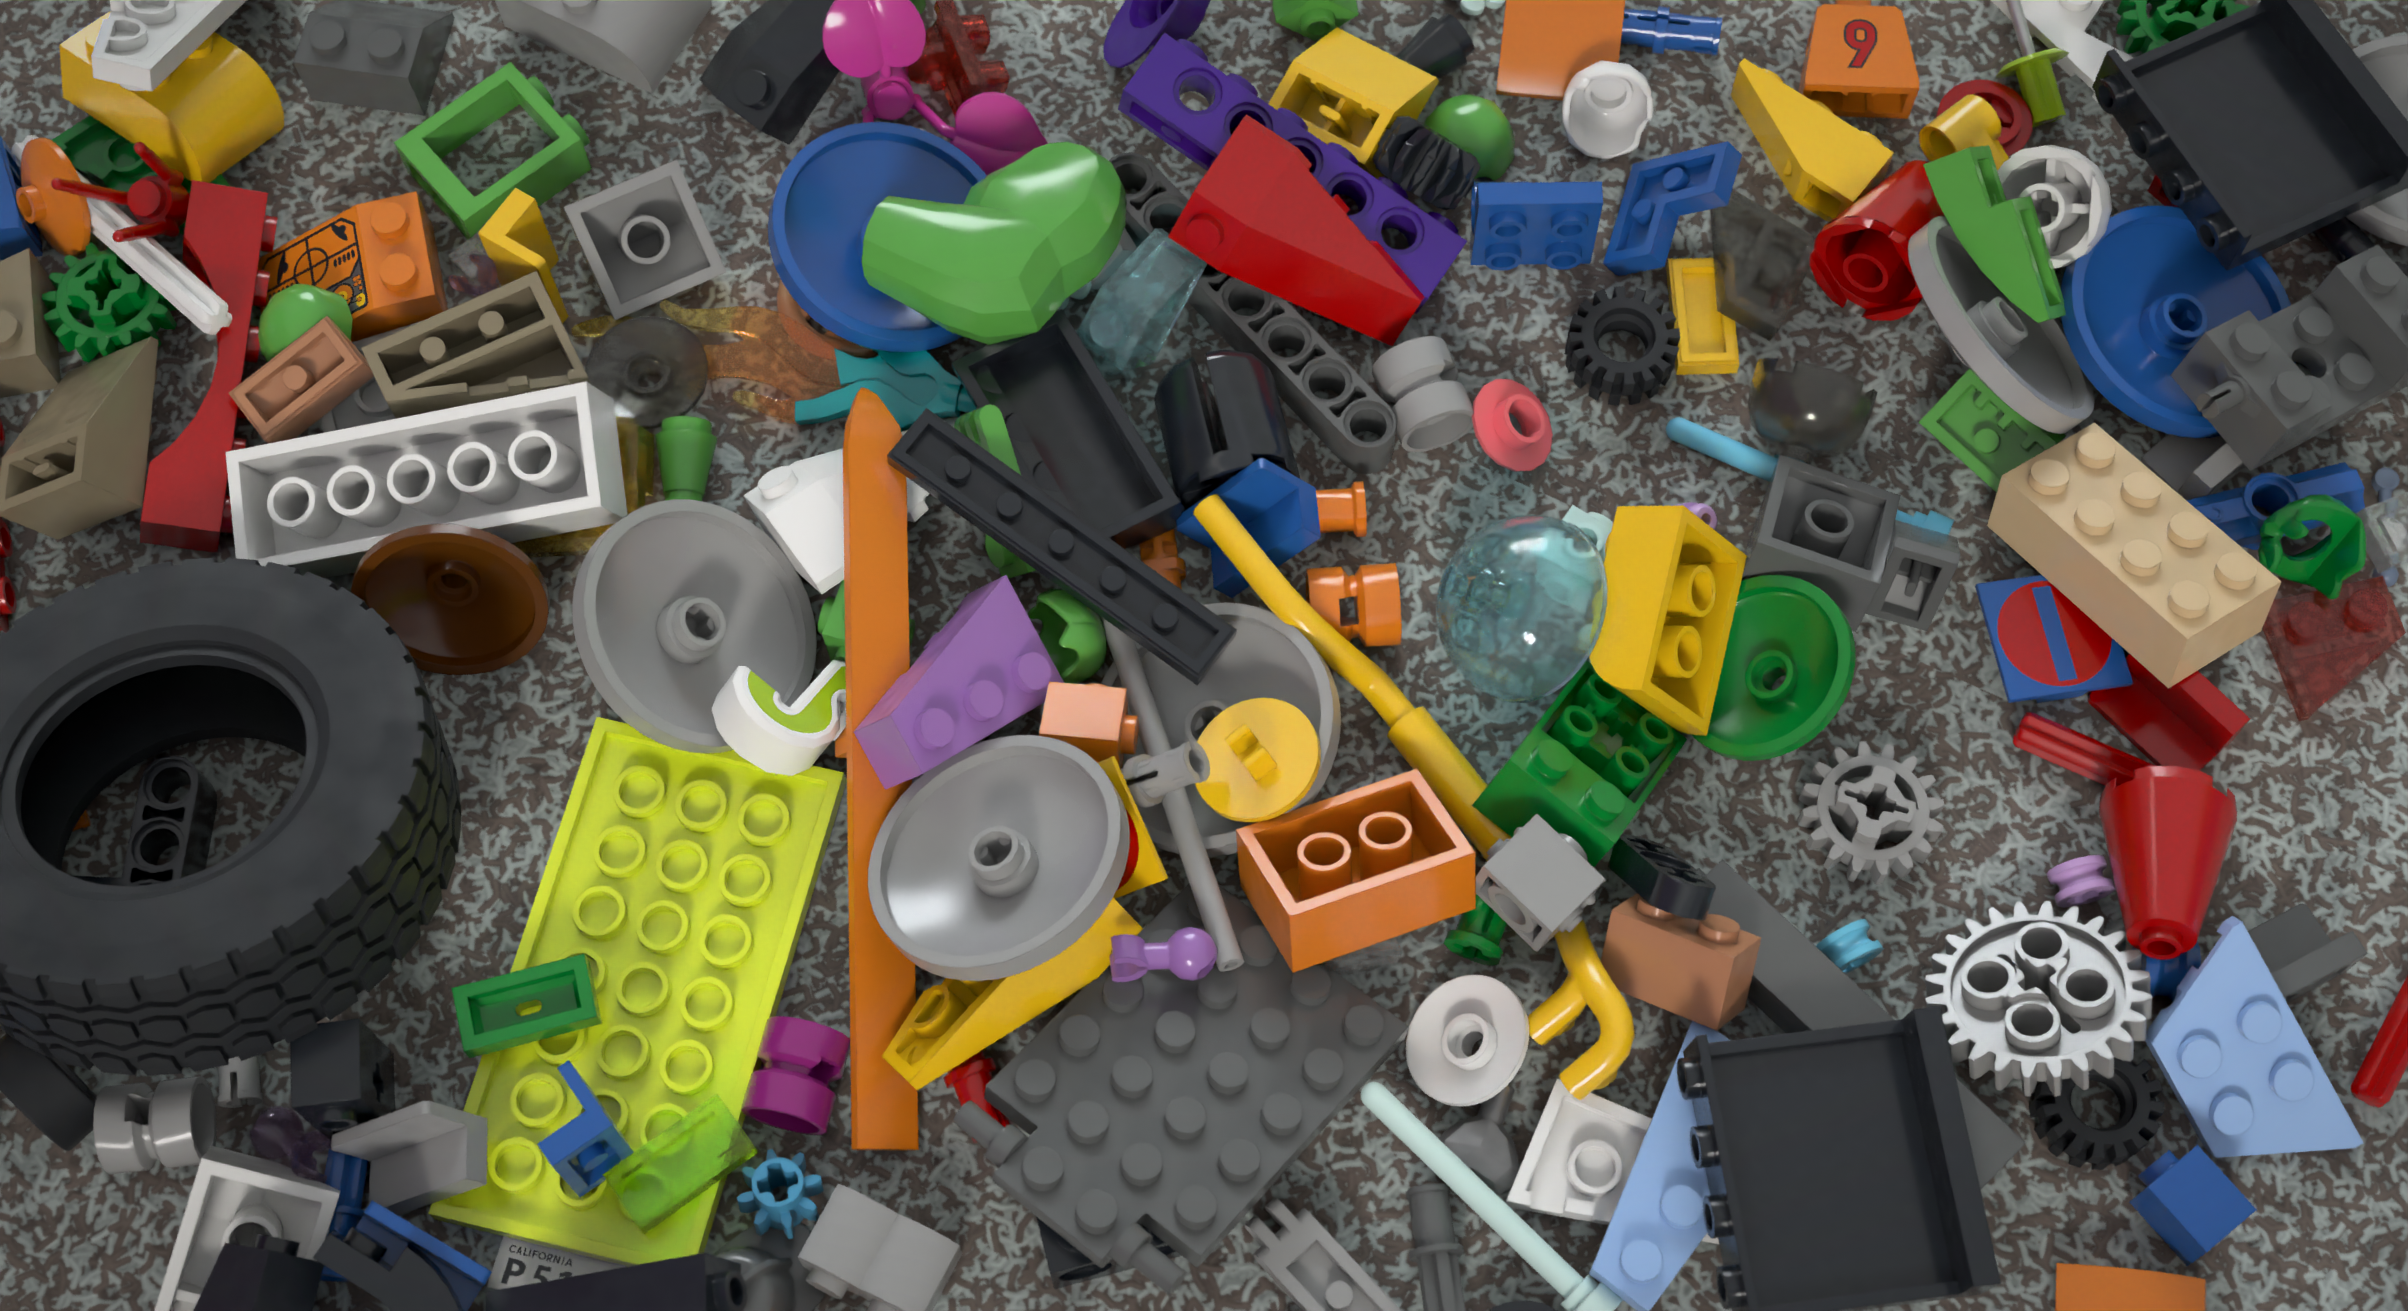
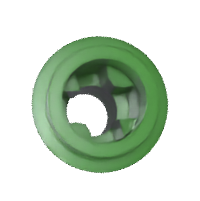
M675 416L662 420L661 432L655 435L665 500L690 499L702 501L717 444V438L711 434L712 424L708 420L691 416Z

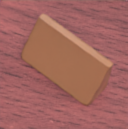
M326 316L230 391L229 395L262 439L267 443H274L298 437L373 378L374 375L362 353L333 320Z

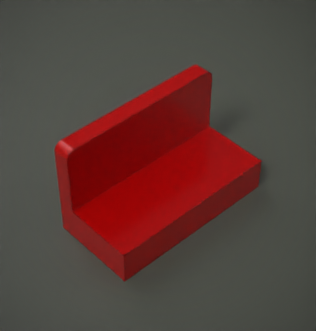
M2131 654L2127 656L2126 661L2133 684L2131 686L2092 691L2087 699L2093 708L2156 766H2179L2201 771L2235 739L2250 720L2241 709L2199 671L2194 672L2168 689Z

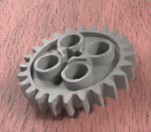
M2020 901L2015 903L2014 917L2007 919L1993 907L1988 909L1989 925L1983 927L1968 918L1964 921L1965 939L1948 934L1945 937L1946 954H1933V974L1926 975L1925 978L1926 1007L1940 1006L1952 1062L1957 1063L1969 1058L1970 1078L1974 1080L1983 1076L1989 1070L1995 1072L1996 1090H2003L2012 1078L2021 1080L2024 1096H2031L2037 1081H2046L2054 1096L2061 1095L2062 1079L2071 1078L2081 1089H2089L2090 1070L2094 1069L2099 1074L2110 1079L2114 1076V1057L2131 1062L2134 1058V1041H2145L2146 1021L2151 1019L2152 995L2150 994V973L2141 970V952L2139 950L2126 951V934L2123 931L2104 937V918L2101 916L2092 919L2085 925L2079 923V910L2077 906H2072L2063 917L2053 916L2051 902L2044 901L2038 915H2029L2026 907Z

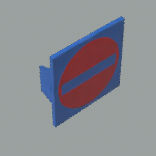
M2029 576L1975 585L2008 703L2036 699L2037 703L2083 696L2089 691L2131 686L2133 684L2122 646L2044 576Z

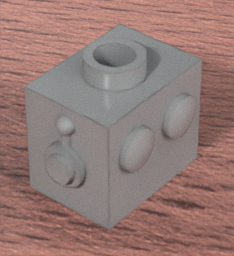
M1536 814L1524 827L1516 828L1514 836L1510 840L1507 838L1503 841L1500 838L1487 851L1489 855L1487 862L1476 876V894L1538 952L1559 930L1562 933L1565 930L1570 933L1582 921L1581 913L1587 905L1594 904L1596 900L1594 894L1606 879L1587 862L1588 858L1585 851L1573 838L1563 833L1558 834Z

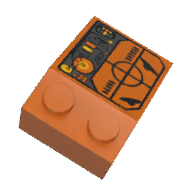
M416 191L356 204L273 250V253H268L259 258L258 270L270 272L265 307L274 294L294 284L313 285L337 293L347 301L353 318L351 342L417 323L448 310L434 228ZM260 307V309H261V314H262V312H263V310H264L265 308Z

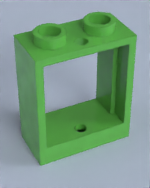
M511 62L394 142L410 176L476 250L483 246L478 232L515 188L535 198L539 207L592 169L584 149L590 141L581 125L570 114L561 117L552 108L555 105L554 100L542 82L534 75L526 79ZM520 105L553 143L474 197L441 159Z

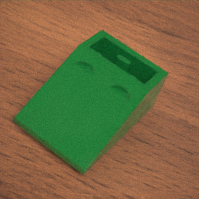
M1586 660L1472 806L1511 837L1514 836L1516 828L1524 827L1538 814L1558 834L1563 833L1573 838L1585 851L1588 858L1587 862L1595 867L1617 842L1687 739L1670 725L1604 681L1594 670L1592 664Z

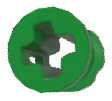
M1476 894V909L1461 914L1456 930L1448 931L1444 945L1454 954L1476 963L1491 966L1498 965L1503 954L1499 944L1507 923Z

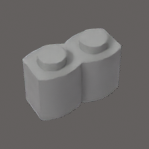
M838 1183L803 1246L798 1259L803 1267L810 1270L806 1278L809 1284L842 1300L847 1290L871 1302L866 1311H933L962 1256L960 1245L949 1238Z

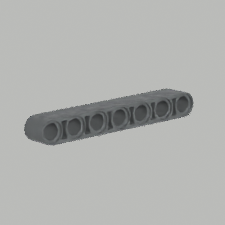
M1129 152L1120 153L1112 157L1109 162L1113 164L1124 189L1133 188L1140 190L1135 194H1126L1125 229L1142 255L1235 351L1252 353L1266 364L1271 371V375L1274 377L1279 397L1345 466L1361 474H1372L1384 469L1390 463L1393 456L1397 425L1395 414L1390 406L1286 300L1220 271L1212 275L1197 273L1196 271L1201 268L1214 267L1168 238L1169 234L1157 232L1163 228H1173L1188 199L1143 155ZM1240 308H1252L1258 311V313L1252 316H1242L1235 313V311ZM1288 348L1295 350L1299 354L1284 358L1277 356L1274 352L1279 349ZM1319 390H1331L1340 396L1325 400L1318 398L1314 393ZM1369 431L1381 438L1374 442H1364L1358 440L1354 435L1359 432Z

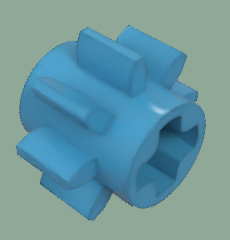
M773 1149L767 1150V1161L763 1162L756 1170L745 1166L742 1169L744 1181L753 1191L740 1194L737 1197L741 1213H751L758 1210L754 1220L758 1235L762 1236L771 1227L784 1230L787 1238L792 1239L794 1238V1227L801 1223L804 1218L811 1221H817L819 1218L817 1206L808 1197L816 1196L824 1191L821 1176L809 1175L803 1177L806 1170V1161L803 1153L799 1152L792 1160L777 1158ZM778 1186H786L788 1199L775 1202L772 1189Z

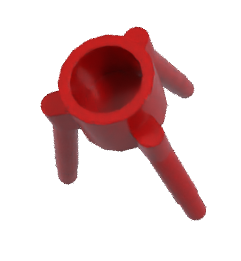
M143 142L135 143L134 151L158 176L141 178L130 187L128 192L61 178H54L51 181V186L55 190L128 206L133 216L140 222L145 223L115 231L112 235L115 242H129L158 235L176 237L179 234V226L186 221L190 195L185 187L181 185L184 180V174L179 170L170 168Z

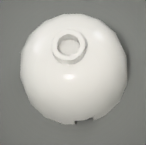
M2055 145L2021 149L2011 155V158L2006 160L1997 170L2006 200L2032 197L2053 267L2068 266L2076 259L2088 254L2105 234L2112 211L2110 188L2099 167L2080 152Z

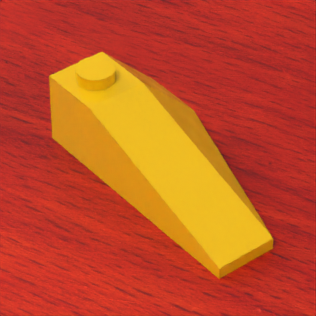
M1112 898L1104 912L1085 934L1063 952L1041 965L1013 976L994 980L962 981L945 978L941 985H934L923 991L883 1053L882 1058L916 1090H919L1096 980L1110 965L1109 956L1112 954L1111 937L1121 934L1137 936L1143 928Z

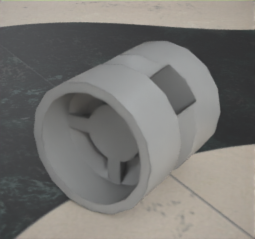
M1426 336L1405 341L1390 348L1374 363L1372 374L1382 399L1385 402L1395 403L1392 411L1396 418V434L1401 446L1406 451L1417 453L1442 447L1457 441L1472 429L1471 417L1474 413L1473 406L1465 387L1460 382H1456L1458 370L1447 343L1442 338Z
M203 1076L163 1080L159 1082L155 1091H152L145 1082L101 1088L94 1107L93 1129L95 1147L103 1170L108 1174L147 1171L153 1168L157 1159L167 1168L200 1165L201 1158L210 1146H216V1108L208 1081Z

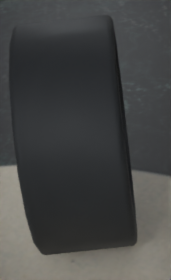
M7 1033L0 1038V1091L51 1141L66 1151L72 1150L94 1130V1107L97 1096L66 1063L60 1062L54 1056L49 1058L24 1046Z

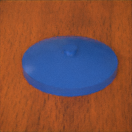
M864 122L843 126L819 136L800 150L791 160L782 174L770 206L768 241L771 256L782 283L798 305L816 322L841 338L861 346L888 352H918L934 349L961 338V335L947 331L910 307L870 286L864 277L862 267L863 240L867 225L876 206L887 196L964 204L970 188L987 175L968 155L956 146L934 134L912 126L888 122Z
M2163 205L2137 207L2111 217L2105 234L2092 250L2066 267L2061 285L2066 313L2065 316L2061 317L2065 336L2078 365L2089 381L2111 404L2137 422L2166 434L2188 438H2211L2221 435L2207 418L2202 416V412L2198 411L2197 406L2171 377L2173 371L2205 332L2248 310L2251 311L2258 321H2261L2291 305L2279 278L2262 256L2226 271L2214 253L2208 252L2201 245L2195 227L2182 209Z

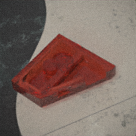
M2383 576L2343 584L2337 599H2328L2318 590L2275 599L2262 628L2298 721L2308 720L2320 707L2341 689L2350 684L2365 668L2380 658L2406 633Z

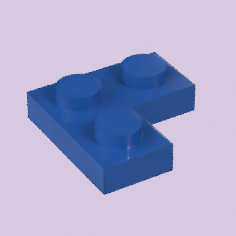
M1727 141L1634 163L1603 264L1618 276L1665 267L1679 216L1728 206L1742 154Z

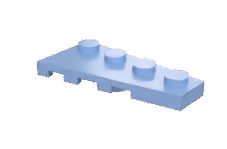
M1694 1021L1690 1023L1632 1170L1589 1272V1275L1598 1282L1605 1284L1637 1311H1650L1707 1234L1703 1216L1704 1196L1710 1195L1705 1168L1698 1169L1693 1161L1690 1147V1129L1693 1126H1697L1692 1099L1684 1100L1679 1089L1677 1061L1679 1058H1684L1683 1051L1698 1035L1707 1034L1708 1043L1730 1040L1720 1032Z

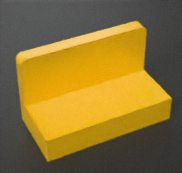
M515 188L478 232V235L501 286L537 271L563 324L569 316L550 272L559 261V257L535 198Z

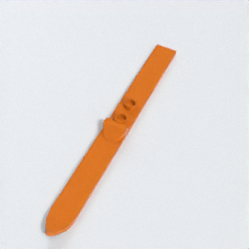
M864 387L860 388L853 400L845 424L843 442L846 727L835 741V757L847 758L852 1150L915 1151L919 1150L918 1090L882 1058L883 1053L916 1004L915 964L898 950L879 925L872 909L868 890V868L875 839L892 807L912 785V779L885 790L854 734L855 729L899 676L910 669L906 476L889 465L887 461V455L902 438L900 425L880 397Z

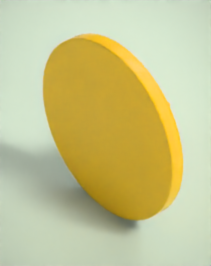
M1254 698L1236 703L1219 713L1206 726L1197 741L1209 759L1210 775L1206 781L1195 783V786L1208 806L1225 818L1238 822H1261L1275 818L1299 803L1316 779L1321 761V747L1316 730L1302 711L1285 701L1274 698Z

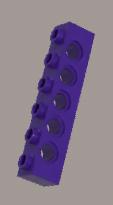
M1164 32L1123 89L1118 110L1207 171L1231 137L1230 129L1238 126L1246 114L1297 147L1312 164L1309 171L1330 196L1344 194L1356 202L1359 213L1348 215V217L1369 241L1379 242L1425 296L1415 311V314H1417L1467 242L1458 235L1457 227L1443 215L1433 211L1426 213L1408 201V195L1405 190L1394 181L1385 177L1376 179L1360 168L1356 157L1343 146L1333 142L1326 144L1308 132L1307 124L1294 112L1285 108L1276 110L1257 97L1258 92L1255 87L1243 77L1233 73L1225 75L1208 63L1206 54L1192 42L1185 39L1176 41ZM1189 91L1200 93L1208 101L1209 107L1201 111L1191 110L1182 103L1180 95ZM1392 228L1400 231L1408 241V248L1396 250L1389 247L1382 238L1381 230Z

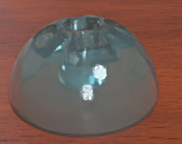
M1532 514L1508 517L1493 522L1471 535L1448 562L1442 574L1436 597L1437 630L1445 653L1456 670L1481 692L1509 703L1533 702L1554 693L1564 686L1588 659L1598 640L1605 618L1607 578L1600 553L1591 538L1583 530L1568 521L1552 516Z

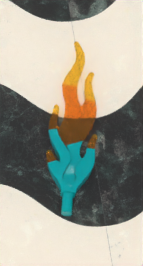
M668 300L660 302V310L683 328L707 332L734 333L744 339V341L726 345L689 343L674 338L630 316L614 320L613 316L605 315L586 320L571 328V332L575 337L611 336L625 339L648 354L664 369L683 379L711 380L737 378L773 386L791 396V398L788 400H777L759 393L742 390L733 393V400L744 407L756 410L782 422L797 425L816 424L848 416L853 400L861 387L868 388L880 397L900 425L901 432L908 430L926 408L941 419L949 417L958 418L961 411L969 413L976 410L959 378L954 377L943 369L926 350L918 352H888L861 346L873 350L878 356L869 359L853 357L832 347L798 321L778 311L758 306L684 309ZM841 338V339H843V340L846 341V342L855 344V343H853V342H851V341H848V340H846V339H844V338Z

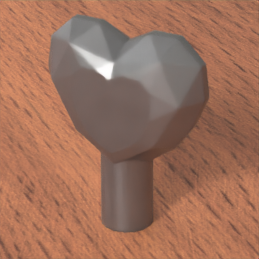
M1507 1085L1492 1098L1482 1102L1477 1116L1458 1121L1445 1130L1438 1138L1497 1195L1511 1190L1519 1171L1518 1155L1514 1141L1503 1126L1515 1089L1510 1085Z

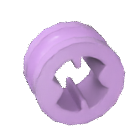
M2090 855L2061 863L2047 872L2050 884L2059 886V892L2054 896L2058 907L2066 908L2091 903L2113 893L2115 886L2112 879L2103 877L2102 873L2107 867L2104 856Z

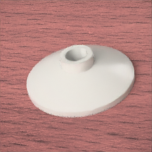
M1465 975L1449 980L1436 988L1417 1009L1410 1023L1406 1039L1407 1064L1418 1087L1431 1098L1451 1106L1479 1104L1498 1094L1515 1077L1527 1052L1529 1022L1525 1008L1519 997L1508 986L1488 976ZM1483 1039L1479 1050L1472 1055L1474 1044L1478 1040Z

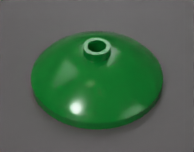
M1764 575L1741 581L1707 736H1692L1703 746L1721 756L1743 761L1766 760L1782 756L1796 750L1817 736L1832 721L1841 708L1854 676L1856 660L1854 637L1849 622L1840 607L1820 588L1799 578L1784 575ZM1786 676L1783 684L1772 691V686L1776 679Z

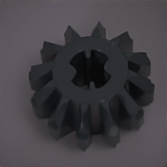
M1409 116L1397 117L1392 127L1386 129L1378 142L1380 147L1372 158L1376 168L1382 174L1409 192L1443 210L1456 209L1462 197L1466 198L1473 187V179L1481 168L1477 158L1470 152Z

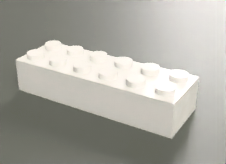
M587 381L225 452L236 558L258 560L261 566H266L268 562L294 567L299 570L302 576L307 571L322 578L355 573L360 560L372 546L393 533L415 526L428 524L468 526L492 533L510 543L614 524L628 515L614 399Z

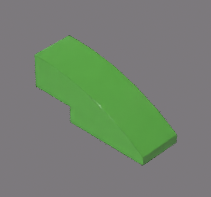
M1989 145L1969 147L1923 164L1936 200L1957 239L1990 281L2012 303L2037 323L2065 316L2064 298L2032 197L2006 200Z

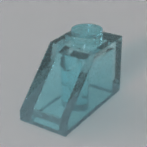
M1161 228L1155 229L1101 285L1077 331L1079 338L1086 347L1121 371L1154 363L1207 265L1205 261L1168 238L1169 233Z

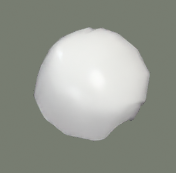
M1603 60L1576 73L1564 93L1562 103V122L1569 143L1586 156L1611 159L1636 149L1646 124L1653 116L1654 99L1651 96V88L1646 77L1629 64Z

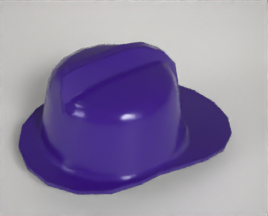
M1125 0L1108 29L1103 46L1104 59L1111 67L1123 68L1138 60L1151 46H1155L1164 32L1176 41L1179 39L1187 40L1199 28L1211 0Z

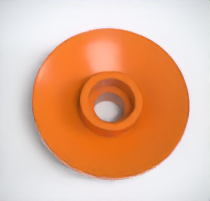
M44 137L32 139L26 143L22 152V187L16 191L19 211L28 223H35L43 237L58 253L63 256L68 254L72 256L80 255L86 251V246L89 245L91 236V219L87 198L55 190L51 186V181L54 178L81 182L67 155L55 142Z

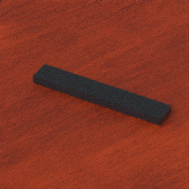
M926 408L887 455L888 464L1197 686L1236 637L1237 629L929 409Z

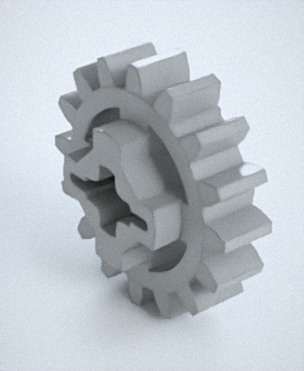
M1866 741L1859 742L1852 758L1841 747L1834 749L1829 758L1830 766L1817 762L1809 776L1813 783H1805L1798 799L1809 806L1802 809L1797 819L1798 826L1815 829L1805 844L1807 849L1815 850L1824 847L1829 853L1825 858L1823 867L1829 870L1839 862L1848 865L1847 880L1851 882L1856 880L1861 870H1869L1874 884H1882L1888 875L1890 867L1901 879L1907 877L1913 868L1912 859L1923 864L1933 850L1929 842H1936L1943 830L1944 825L1932 818L1940 814L1944 807V800L1927 797V793L1932 788L1936 779L1933 775L1917 778L1912 773L1918 761L1913 755L1905 759L1902 764L1894 761V745L1888 743L1879 756L1871 755L1870 747ZM1867 776L1855 784L1845 781L1853 777ZM1865 805L1876 808L1874 814L1878 820L1870 819L1866 816L1867 806ZM1834 824L1838 825L1844 837L1839 833ZM1900 839L1904 840L1894 847L1874 850L1876 845L1886 840L1894 843H1899Z

